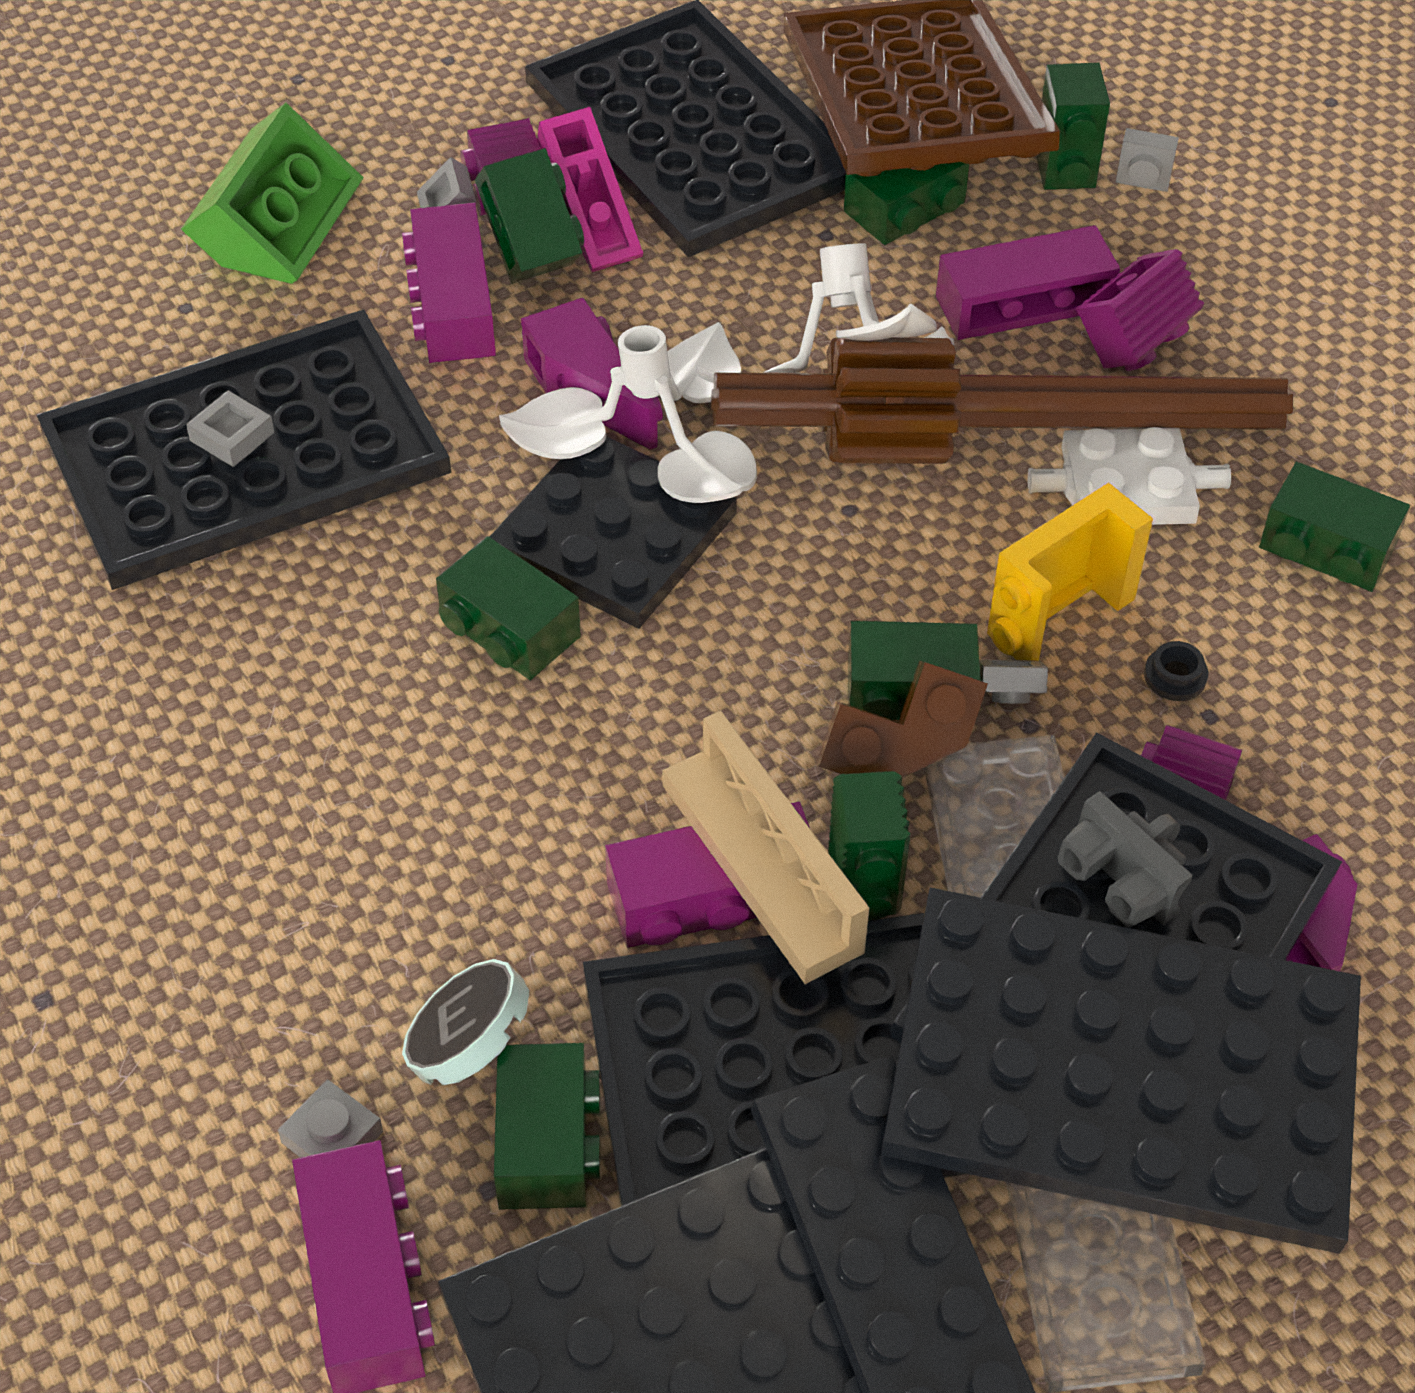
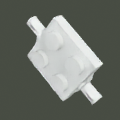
M1151 427L1147 429L1107 430L1095 428L1089 430H1064L1062 441L1063 468H1029L1027 481L1030 494L1036 492H1063L1072 505L1109 482L1153 518L1152 525L1196 524L1200 508L1196 489H1229L1231 485V469L1229 464L1195 465L1192 463V460L1186 455L1180 428Z

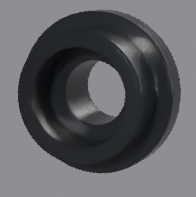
M1171 641L1161 645L1148 657L1144 669V678L1148 687L1160 697L1172 701H1186L1197 697L1205 689L1208 680V668L1202 653L1196 647L1182 641Z

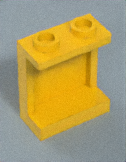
M1108 482L1001 551L998 557L987 634L991 637L995 646L1002 653L1011 655L1016 660L1039 661L1046 620L1090 590H1093L1117 611L1134 601L1153 518Z

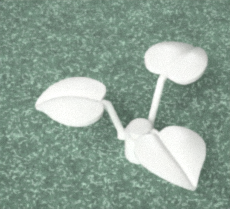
M859 243L830 246L820 249L823 282L812 283L813 299L798 356L791 361L761 373H800L807 368L824 297H830L831 308L859 307L863 327L836 330L837 338L872 341L891 337H914L932 333L924 338H948L953 345L954 338H950L942 326L937 330L935 320L913 304H909L907 308L890 319L879 322L870 294L867 245ZM696 364L697 375L706 381L714 383L715 372Z
M719 322L689 337L669 351H667L665 334L659 328L642 325L632 327L623 332L618 339L621 367L612 368L610 371L612 383L604 406H602L601 399L593 392L582 388L569 387L543 394L514 412L499 415L504 431L515 443L525 450L551 459L574 458L589 453L604 443L606 430L602 422L614 416L622 386L625 385L639 398H653L660 395L675 441L681 448L665 455L658 465V481L667 494L685 502H713L738 496L742 491L750 490L757 479L754 456L742 440L726 432L710 431L699 436L691 443L684 433L674 401L679 400L682 396L694 403L711 402V389H714V383L706 381L697 375L696 364L714 372L742 373L739 359L729 344L725 331Z

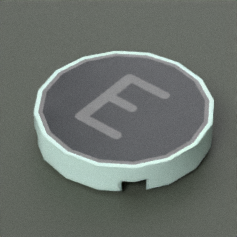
M496 959L476 963L454 975L433 993L416 1014L408 1029L402 1051L407 1066L423 1082L432 1085L433 1079H437L442 1085L458 1083L479 1072L506 1047V1043L511 1037L504 1030L510 1024L513 1016L521 1022L527 1012L529 989L523 978L509 963Z

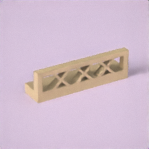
M721 710L703 718V751L662 770L663 787L804 984L864 954L869 916L868 905Z

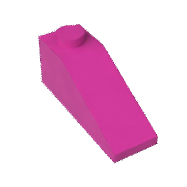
M587 107L539 121L538 143L541 149L546 148L550 162H556L562 170L566 184V193L563 194V198L569 215L575 214L581 224L584 234V246H581L582 254L591 272L643 257V250L591 108Z

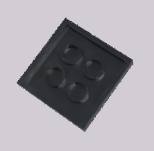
M606 436L604 443L591 452L574 458L560 459L489 537L575 594L580 600L640 629L737 514V498L732 497L705 503L685 502L673 498L664 491L658 481V465L660 461Z

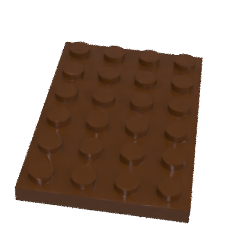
M898 0L783 13L784 33L847 175L875 176L885 170L902 168L928 170L937 164L954 162L980 164L987 161L988 158L1006 156L1032 158L1039 155L1040 152L1059 150L1060 130L982 0Z

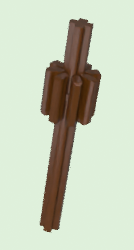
M891 337L872 341L833 338L826 352L828 369H823V373L715 372L714 389H711V410H713L714 426L822 427V432H827L825 449L831 462L945 464L954 452L953 434H959V428L1147 429L1159 427L1286 429L1287 414H1292L1293 394H1288L1287 378L960 375V369L954 368L956 350L948 338Z

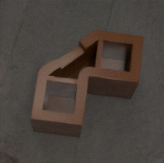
M919 661L899 721L837 701L817 759V764L821 768L839 774L895 771L904 778L967 747L988 683Z

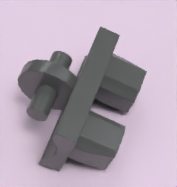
M1101 791L1085 801L1078 825L1063 840L1057 858L1059 864L1076 880L1085 881L1101 868L1116 882L1109 887L1105 901L1109 911L1127 928L1133 927L1152 916L1162 925L1178 915L1181 908L1178 905V901L1193 877L1182 866L1187 857L1172 845L1181 826L1169 814H1164L1149 824L1136 811L1126 815Z

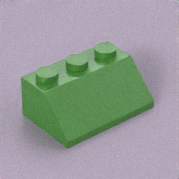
M285 102L251 128L181 230L221 267L292 284L299 279L364 177Z

